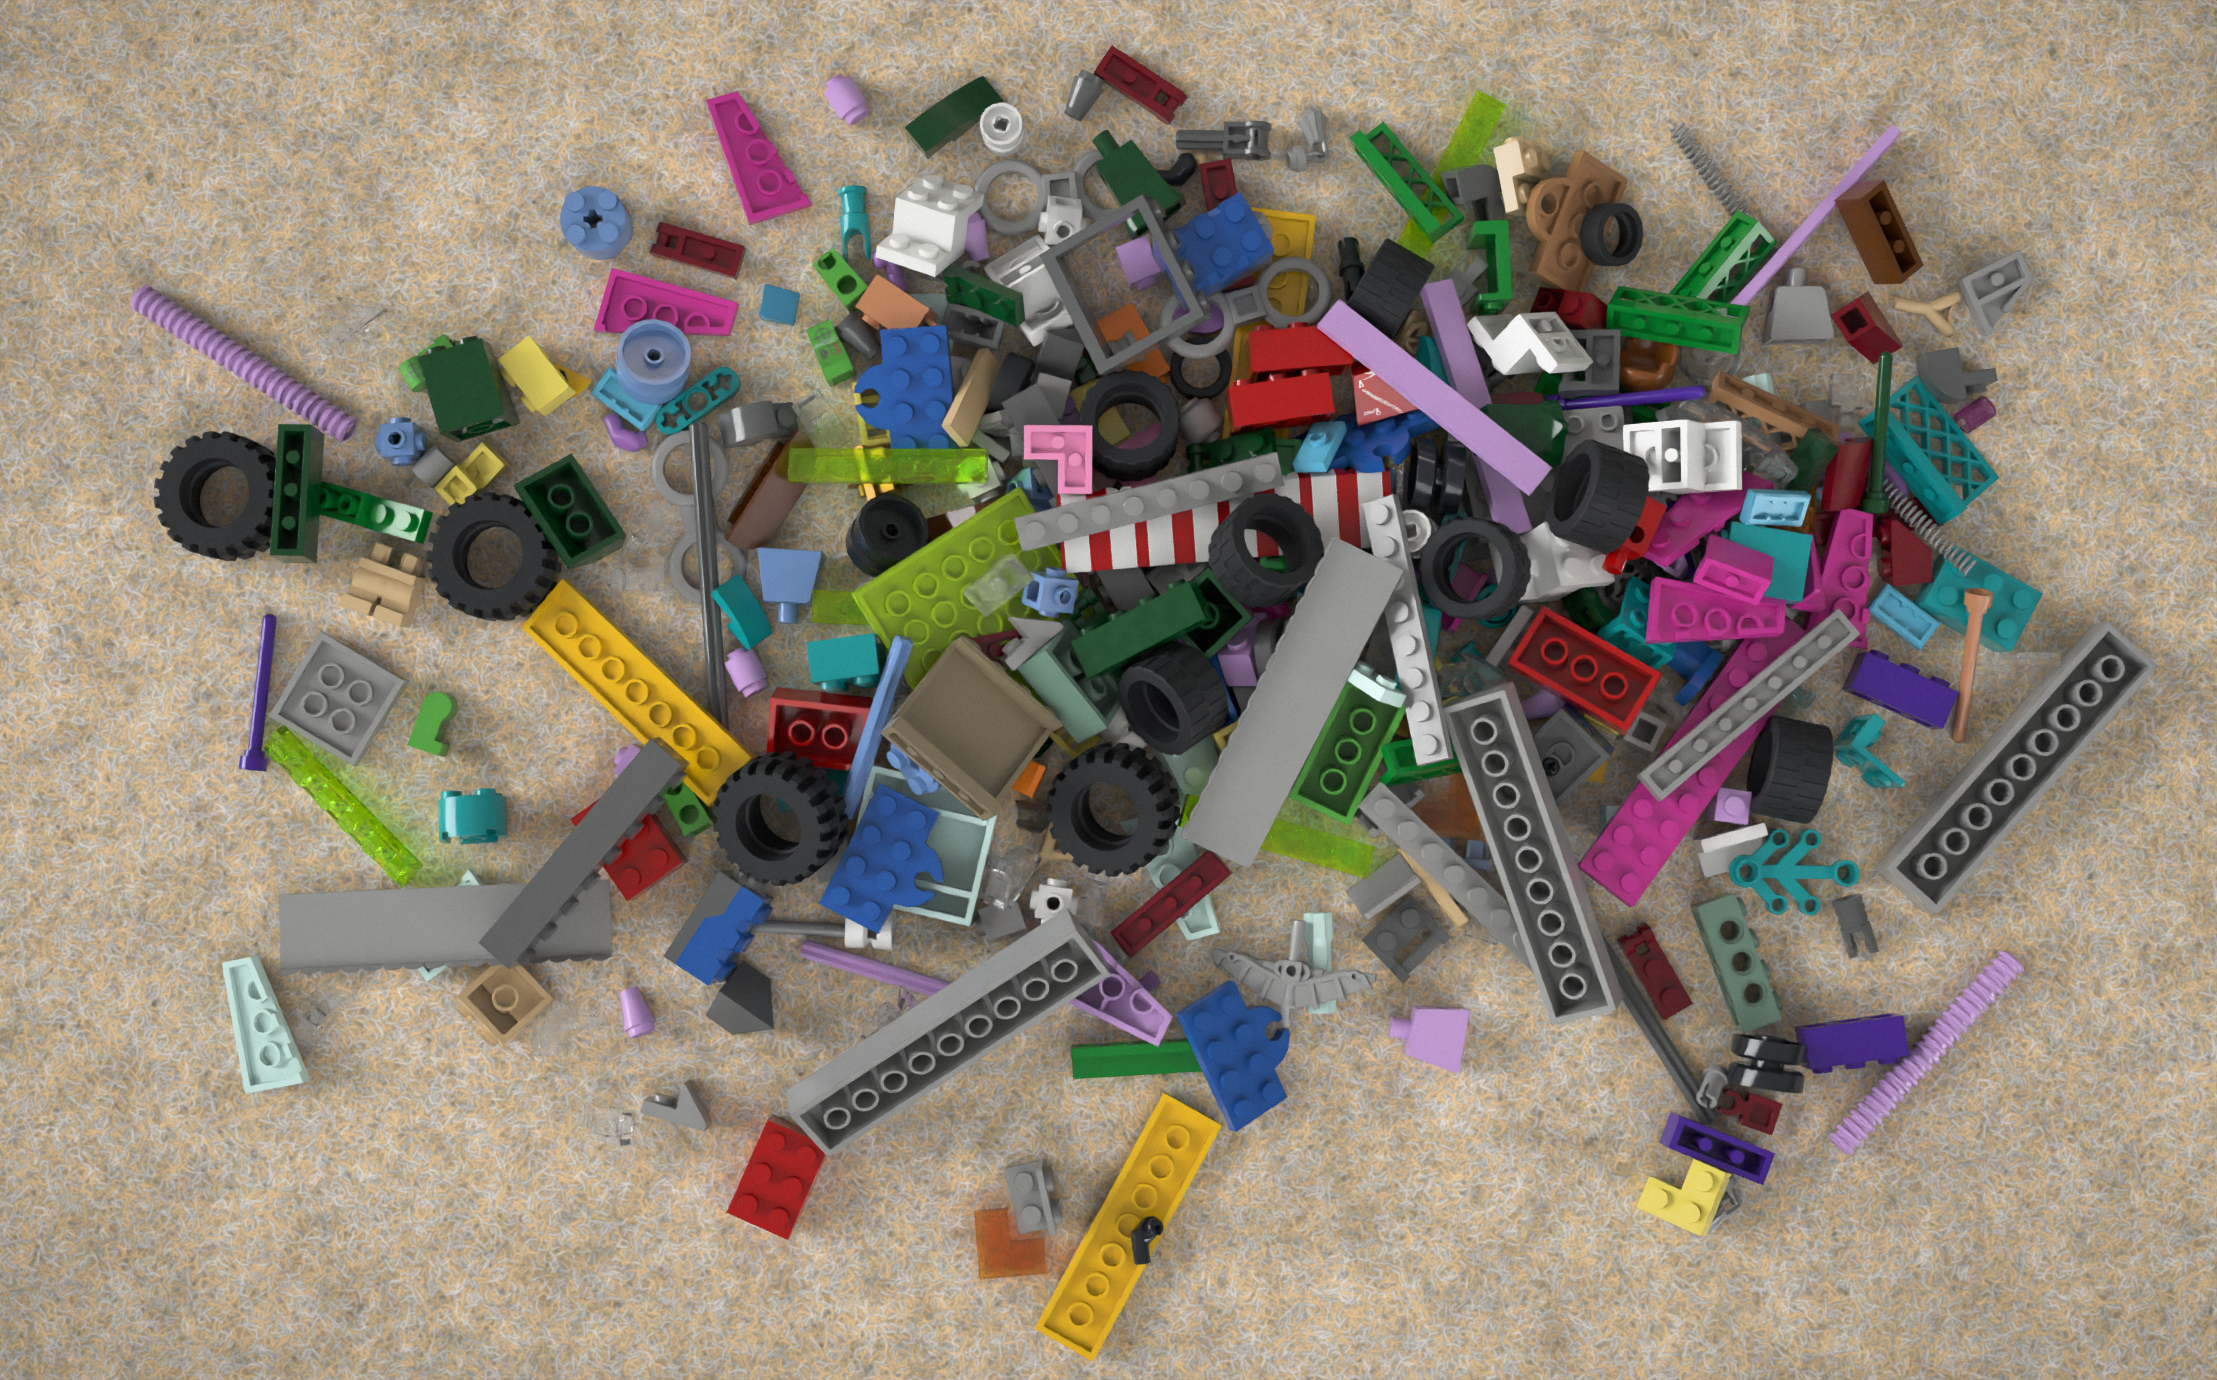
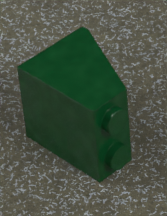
M477 336L466 337L458 341L459 345L447 349L446 346H436L426 350L427 355L417 357L441 435L458 443L520 424L491 345L484 339H478Z
M1208 567L1193 582L1198 583L1214 620L1180 637L1189 647H1193L1209 660L1254 618L1252 607L1236 601L1221 588L1222 586L1213 576L1212 568Z

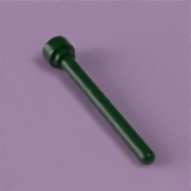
M1884 351L1879 355L1870 484L1869 490L1865 491V497H1862L1861 511L1868 513H1887L1889 509V498H1886V491H1883L1893 356L1888 351Z

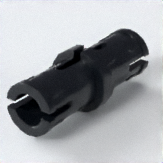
M1354 237L1343 238L1344 244L1342 240L1338 242L1341 264L1338 267L1339 276L1343 277L1346 301H1349L1365 273L1364 263H1361L1359 241Z

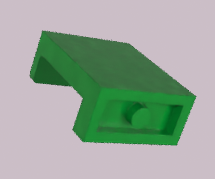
M1508 220L1475 221L1466 235V250L1486 249V263L1489 265L1487 268L1488 294H1479L1470 306V314H1479V316L1498 315V313H1502L1513 299Z

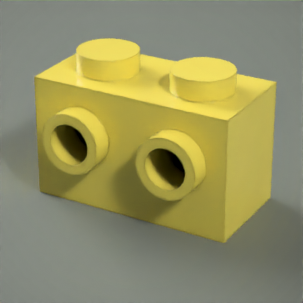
M527 336L498 359L504 367L500 373L512 387L518 385L524 393L520 399L532 413L537 410L546 417L576 393L538 342L531 336Z

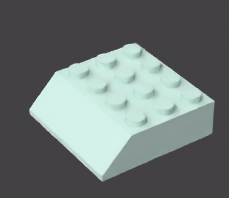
M872 766L856 829L879 783L941 813L926 844L937 852L942 861L943 882L935 881L932 874L927 871L920 872L916 877V885L920 890H932L937 895L921 906L903 907L895 904L893 908L970 927L973 924L999 812L996 816L982 821L943 786L933 793L924 792L921 795H917L910 789L908 780L901 772Z

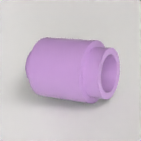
M839 74L826 83L825 97L842 121H846L849 126L856 124L870 113L867 107V99L850 75L843 77L842 74Z
M741 647L727 655L729 661L724 665L738 692H743L745 698L754 696L769 687L766 681L768 675L754 649L747 651L745 647Z

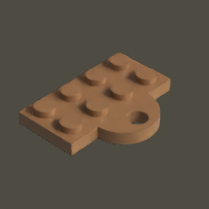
M1580 150L1575 151L1565 178L1555 177L1540 181L1531 191L1526 206L1528 227L1533 236L1540 241L1528 272L1555 289L1585 292L1595 264L1586 258L1581 248L1580 230L1587 212L1595 205L1619 203L1628 180L1586 151ZM1544 196L1548 200V207L1545 212L1541 206ZM1613 215L1609 217L1605 224L1604 241L1614 218Z

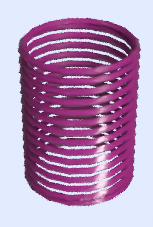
M1980 396L1956 412L1954 419L1957 423L1963 418L1966 424L1959 427L1963 432L1970 433L1996 416V409L1987 397Z

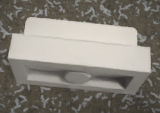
M1755 822L1694 839L1693 842L1703 876L1711 877L1728 872L1729 865L1735 857L1742 854L1752 855L1763 844L1762 837L1768 836L1765 822Z

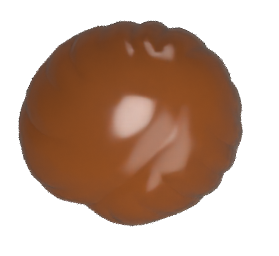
M1631 337L1627 347L1624 350L1620 349L1619 386L1629 392L1664 389L1675 375L1680 353L1679 346Z

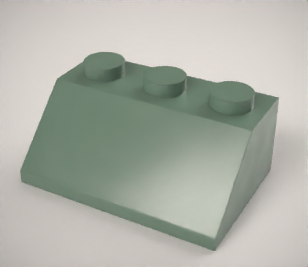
M1067 617L1060 622L1064 628L1017 669L1023 679L1041 697L1044 705L1050 707L1056 713L1057 718L1063 723L1064 729L1079 744L1108 728L1121 706V701L1118 694L1119 680L1112 672L1098 679L1087 678L1071 644V641L1080 637L1079 630Z

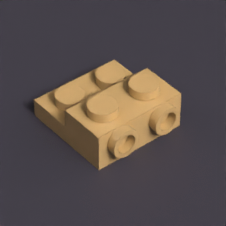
M1514 136L1504 140L1505 145L1494 148L1506 213L1526 218V206L1529 195L1540 181L1549 178L1550 160L1547 153L1537 146V141H1525L1524 136ZM1544 197L1542 199L1541 206H1544Z
M502 964L491 966L457 996V1002L460 1006L456 1010L468 1023L475 1020L483 1030L479 1034L488 1045L494 1047L498 1044L503 1049L536 1016L548 1007L554 998L521 965L507 969Z

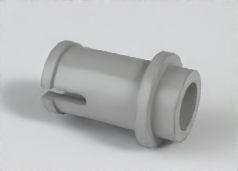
M1713 1064L1704 1069L1702 1073L1703 1082L1696 1095V1101L1701 1106L1707 1108L1711 1098L1710 1108L1716 1107L1722 1088L1728 1084V1073L1724 1067Z

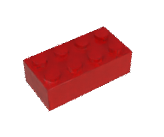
M1542 606L1508 661V669L1623 736H1626L1662 675L1657 670L1545 606Z

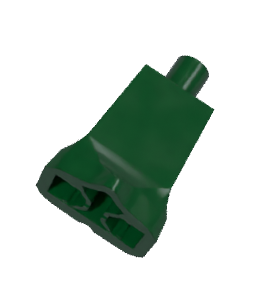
M1109 130L1101 132L1093 139V144L1103 156V159L1096 163L1097 172L1119 208L1144 194L1152 197L1153 200L1157 199L1160 207L1165 211L1166 216L1163 217V220L1166 222L1186 205V197L1178 188L1171 186L1160 176L1132 140H1129L1120 147ZM1141 212L1125 220L1126 230L1132 241L1150 232Z
M1546 400L1537 405L1487 404L1479 409L1551 466L1552 469L1561 464L1569 424L1565 421L1561 405L1557 400Z

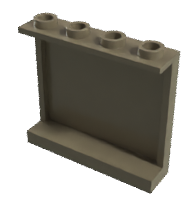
M962 635L947 646L880 733L982 821H985L997 815L1003 807V804L1000 803L1050 734L1061 728L1063 723L1056 718V713L1050 707L1040 704L1032 697L1031 691L1025 685L1016 683L1008 676L1006 669L1000 663L990 660L981 652L980 646L975 641Z

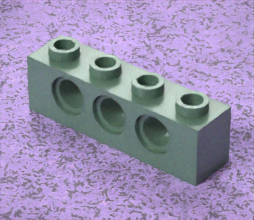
M1726 892L1691 905L1690 908L1736 1030L1747 1033L1782 1020L1779 1012L1783 1009L1777 992L1771 991L1767 980L1771 978V974L1766 962L1763 959H1759L1756 948L1759 947V942L1753 929H1748L1744 919V916H1747V910L1743 900L1740 897L1736 898L1735 893ZM1730 921L1733 925V933L1729 938L1724 939L1720 928L1724 922ZM1741 952L1745 957V964L1741 969L1736 970L1732 965V959L1735 954ZM1753 983L1756 986L1757 994L1753 1000L1747 1001L1744 997V990L1749 984Z

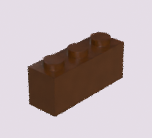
M1884 180L1857 182L1834 200L1874 284H1901L1924 266Z

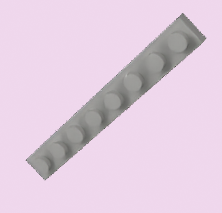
M1272 452L1015 517L1014 521L1021 549L1024 552L1284 486L1277 452Z
M1392 494L1363 503L1373 555L1404 570L1384 609L1401 691L1406 695L1404 705L1417 766H1424L1453 759V753L1399 497Z
M1839 608L1834 610L1636 776L1657 802L1662 801L1859 636L1860 633Z
M1379 782L1357 807L1533 973L1509 903L1392 791Z

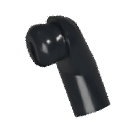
M1182 153L1178 157L1179 160L1170 170L1156 171L1168 184L1180 187L1195 173L1197 164L1192 154Z
M1154 1216L1142 1219L1131 1233L1134 1264L1136 1265L1151 1262L1149 1243L1157 1235L1163 1233V1222Z

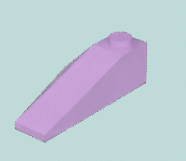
M1092 939L1102 952L1111 975L1068 1003L1158 1047L1173 1016L1097 941Z

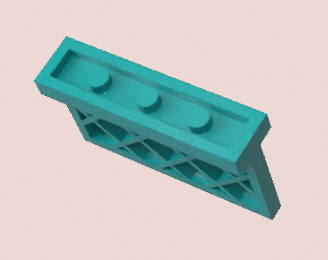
M1917 375L1890 396L1889 407L1900 409V422L1889 410L1885 458L1939 526L1964 512L1968 508L1967 506L1993 484L1999 476L1937 399L1926 389L1924 383ZM1911 388L1919 396L1920 405L1909 403V390ZM1875 409L1857 422L1868 437H1873ZM1909 411L1920 414L1921 427L1909 423ZM1929 416L1936 417L1940 422L1941 431L1930 429ZM1910 433L1921 435V448L1911 438ZM1930 437L1941 439V452L1930 450ZM1950 442L1957 443L1961 448V457L1950 454ZM1931 458L1942 461V474L1932 464ZM1951 463L1962 465V478L1951 476ZM1971 467L1977 468L1985 478L1982 483L1971 480ZM1951 484L1962 486V500L1953 490Z

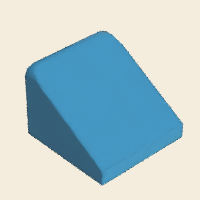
M765 284L759 311L760 318L764 321L794 326L800 293Z

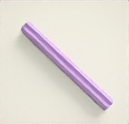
M805 940L800 950L802 958L928 996L934 995L951 984L947 981L810 940Z

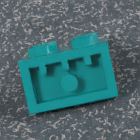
M1632 576L1627 581L1620 615L1600 629L1597 637L1657 670L1674 658L1677 642L1645 644L1651 586Z
M1877 714L1854 716L1833 742L1834 750L1838 752L1835 757L1849 768H1852L1854 765L1863 773L1861 776L1862 780L1875 789L1879 787L1886 789L1902 788L1906 782L1865 749L1866 746L1868 748L1872 747L1882 735L1880 729L1886 722Z

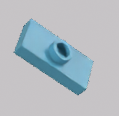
M611 367L608 368L590 392L644 433L656 419L658 411L664 407L661 404L650 405L641 403L628 396L618 383L616 371Z
M1344 421L1313 423L1293 461L1295 472H1327L1347 432Z
M1748 489L1739 520L1747 525L1802 527L1811 495L1806 491Z
M1888 583L1883 585L1867 607L1871 616L1916 650H1921L1941 624Z

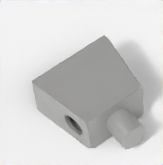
M1805 268L1786 270V286L1775 288L1769 295L1763 345L1826 344L1834 338V332L1825 288L1823 286H1807V269Z

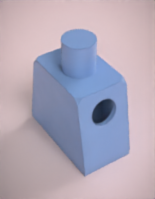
M758 548L764 602L779 604L777 623L797 624L798 605H814L825 554L822 551Z

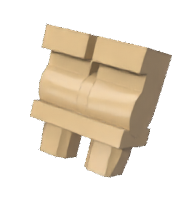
M375 542L368 558L360 557L359 567L354 574L348 594L345 593L340 606L373 616V618L398 627L410 628L420 598L421 588L426 578L421 577L424 558L404 552L400 566L397 568L390 565L395 548Z

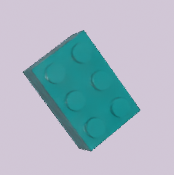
M1956 545L1955 547H1953L1948 553V555L1953 553L1958 548V546ZM1961 549V550L1953 557L1952 560H1954L1955 558H1957L1963 551H1966V550ZM1969 552L1960 559L1958 564L1963 562L1968 556L1972 557L1962 569L1974 560H1976V564L1971 567L1966 577H1964V572L1960 573L1959 568H1954V563H1949V558L1944 559V554H1939L1932 567L1933 582L1923 583L1913 603L1937 621L1966 636L1969 612L1966 611V605L1963 604L1965 590L1968 588L1990 590L1994 593L1992 607L1988 608L1986 614H1983L1979 644L1997 654L2012 652L2043 593Z
M871 633L806 642L811 683L820 686L821 690L829 691V693L849 691L848 685L851 684L858 685L862 689L878 687L886 664L885 647L876 634Z

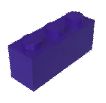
M1871 649L1869 652L1857 654L1842 690L1932 730L1944 728L1959 692L1949 688V682L1931 676L1930 679L1919 675L1920 670L1906 663H1900V666L1888 661V655Z
M1887 1013L1795 1026L1797 1043L1808 1045L1807 1062L1801 1066L1812 1069L1813 1074L1832 1072V1066L1845 1065V1069L1866 1067V1061L1878 1060V1064H1893L1899 1062L1898 1057L1909 1056L1904 1017L1900 1014Z
M1670 1112L1659 1142L1667 1148L1761 1185H1764L1775 1153L1674 1112Z

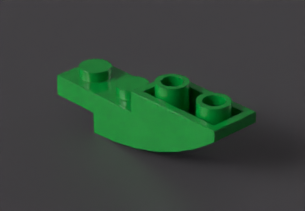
M324 481L321 484L320 515L424 544L433 512Z

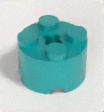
M494 788L476 789L475 795H462V791L441 792V799L438 800L439 842L451 844V837L460 838V844L497 842L498 836L504 840L507 839L506 797L502 796V793H496Z

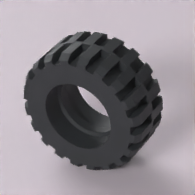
M215 431L204 432L203 438L194 435L186 439L185 443L187 446L184 448L177 445L170 452L173 456L171 461L164 460L159 469L164 471L161 479H155L154 488L159 489V496L154 497V506L162 510V513L158 515L161 526L170 528L167 534L172 540L182 543V547L190 552L224 561H236L237 558L246 560L255 556L254 551L265 552L271 546L268 541L271 539L276 468L274 452L258 444V442L223 431L221 434ZM229 466L236 467L243 472L249 486L248 503L243 513L232 523L223 527L213 526L207 522L201 510L200 496L202 488L207 479L216 471Z
M484 492L481 497L475 494L467 496L463 504L455 502L448 508L451 513L447 517L441 515L436 521V524L440 526L437 534L431 532L428 542L433 543L432 551H426V561L432 563V569H429L428 573L430 580L438 584L435 588L441 597L448 599V604L456 610L483 620L511 621L515 620V616H526L532 613V607L535 605L539 606L546 597L544 595L547 591H552L556 587L557 582L553 580L556 573H561L562 563L558 562L559 554L525 503L507 494L498 495L495 492ZM492 527H503L515 533L521 542L523 554L521 566L517 574L508 583L498 588H486L476 583L472 579L467 565L471 544L479 534Z
M1119 742L1113 747L1110 743H1104L1095 749L1091 747L1063 767V771L1056 775L1052 782L1054 788L1048 792L1046 800L1048 804H1052L1046 810V818L1048 822H1053V827L1049 829L1052 838H1058L1062 844L1058 848L1064 855L1066 853L1074 857L1072 863L1079 868L1085 864L1089 866L1088 872L1096 875L1105 870L1107 877H1117L1121 872L1128 875L1136 872L1140 867H1145L1169 844V840L1174 836L1177 825L1174 822L1180 818V807L1174 806V803L1179 799V794L1176 788L1171 789L1169 783L1173 778L1169 771L1163 773L1159 768L1162 763L1156 757H1153L1151 760L1145 757L1147 751L1140 747L1130 751V746L1127 743ZM1098 782L1114 784L1123 789L1132 798L1138 812V827L1134 834L1127 836L1116 835L1108 832L1097 823L1089 806V792L1093 784Z
M778 751L768 752L763 756L759 755L730 775L717 792L718 799L714 801L712 810L713 814L717 815L712 820L714 832H718L720 836L717 838V842L721 849L725 848L728 855L726 858L730 863L733 864L735 862L740 866L739 871L747 877L750 874L754 875V880L766 884L771 880V884L774 886L800 883L805 878L812 876L838 852V847L844 842L846 833L843 829L848 826V816L842 812L847 807L844 797H839L837 791L840 788L836 781L831 782L826 776L828 772L822 766L817 768L812 765L814 762L812 759L806 756L798 759L795 752L785 751L781 755ZM761 794L776 796L793 809L800 823V842L784 840L768 828L761 815Z

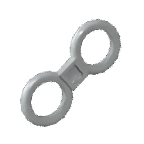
M1098 149L1090 151L1079 160L1074 171L1045 175L1037 167L1023 160L1006 159L993 163L980 175L974 187V191L984 194L983 206L976 212H979L981 220L985 219V225L989 229L1001 235L1018 236L1030 232L1039 225L1040 212H1046L1049 195L1081 199L1082 213L1094 221H1098L1118 208L1101 209L1093 205L1085 195L1083 189L1084 179L1088 171L1103 159ZM1008 173L1020 174L1028 178L1035 185L1038 194L1037 204L1033 212L1025 219L1015 222L1004 221L996 217L987 204V192L992 182L999 176Z
M1297 256L1280 258L1272 262L1261 272L1257 278L1256 285L1227 294L1219 292L1207 299L1216 305L1224 316L1222 332L1215 340L1207 344L1193 345L1177 337L1166 344L1182 357L1193 360L1208 359L1223 352L1233 341L1237 328L1262 320H1266L1279 329H1286L1288 324L1295 322H1307L1308 327L1319 323L1329 310L1333 297L1331 282L1325 271L1312 260ZM1284 272H1301L1314 280L1318 287L1319 297L1311 311L1301 316L1290 317L1280 314L1271 306L1267 296L1269 285L1275 277ZM1174 293L1163 305L1159 318L1160 329L1173 322L1175 312L1181 307Z
M680 431L668 436L657 447L651 461V477L656 490L668 502L679 506L685 535L675 543L669 557L670 577L674 587L686 599L701 604L700 590L693 588L683 573L684 557L687 551L697 543L694 495L681 494L675 491L669 485L665 475V464L669 455L677 447L690 444L689 431ZM708 435L709 452L715 463V475L712 480L716 542L721 543L729 551L733 560V572L729 579L739 574L744 581L746 576V556L742 548H738L725 540L724 535L728 532L719 529L714 499L723 491L728 480L729 462L723 447L712 436Z

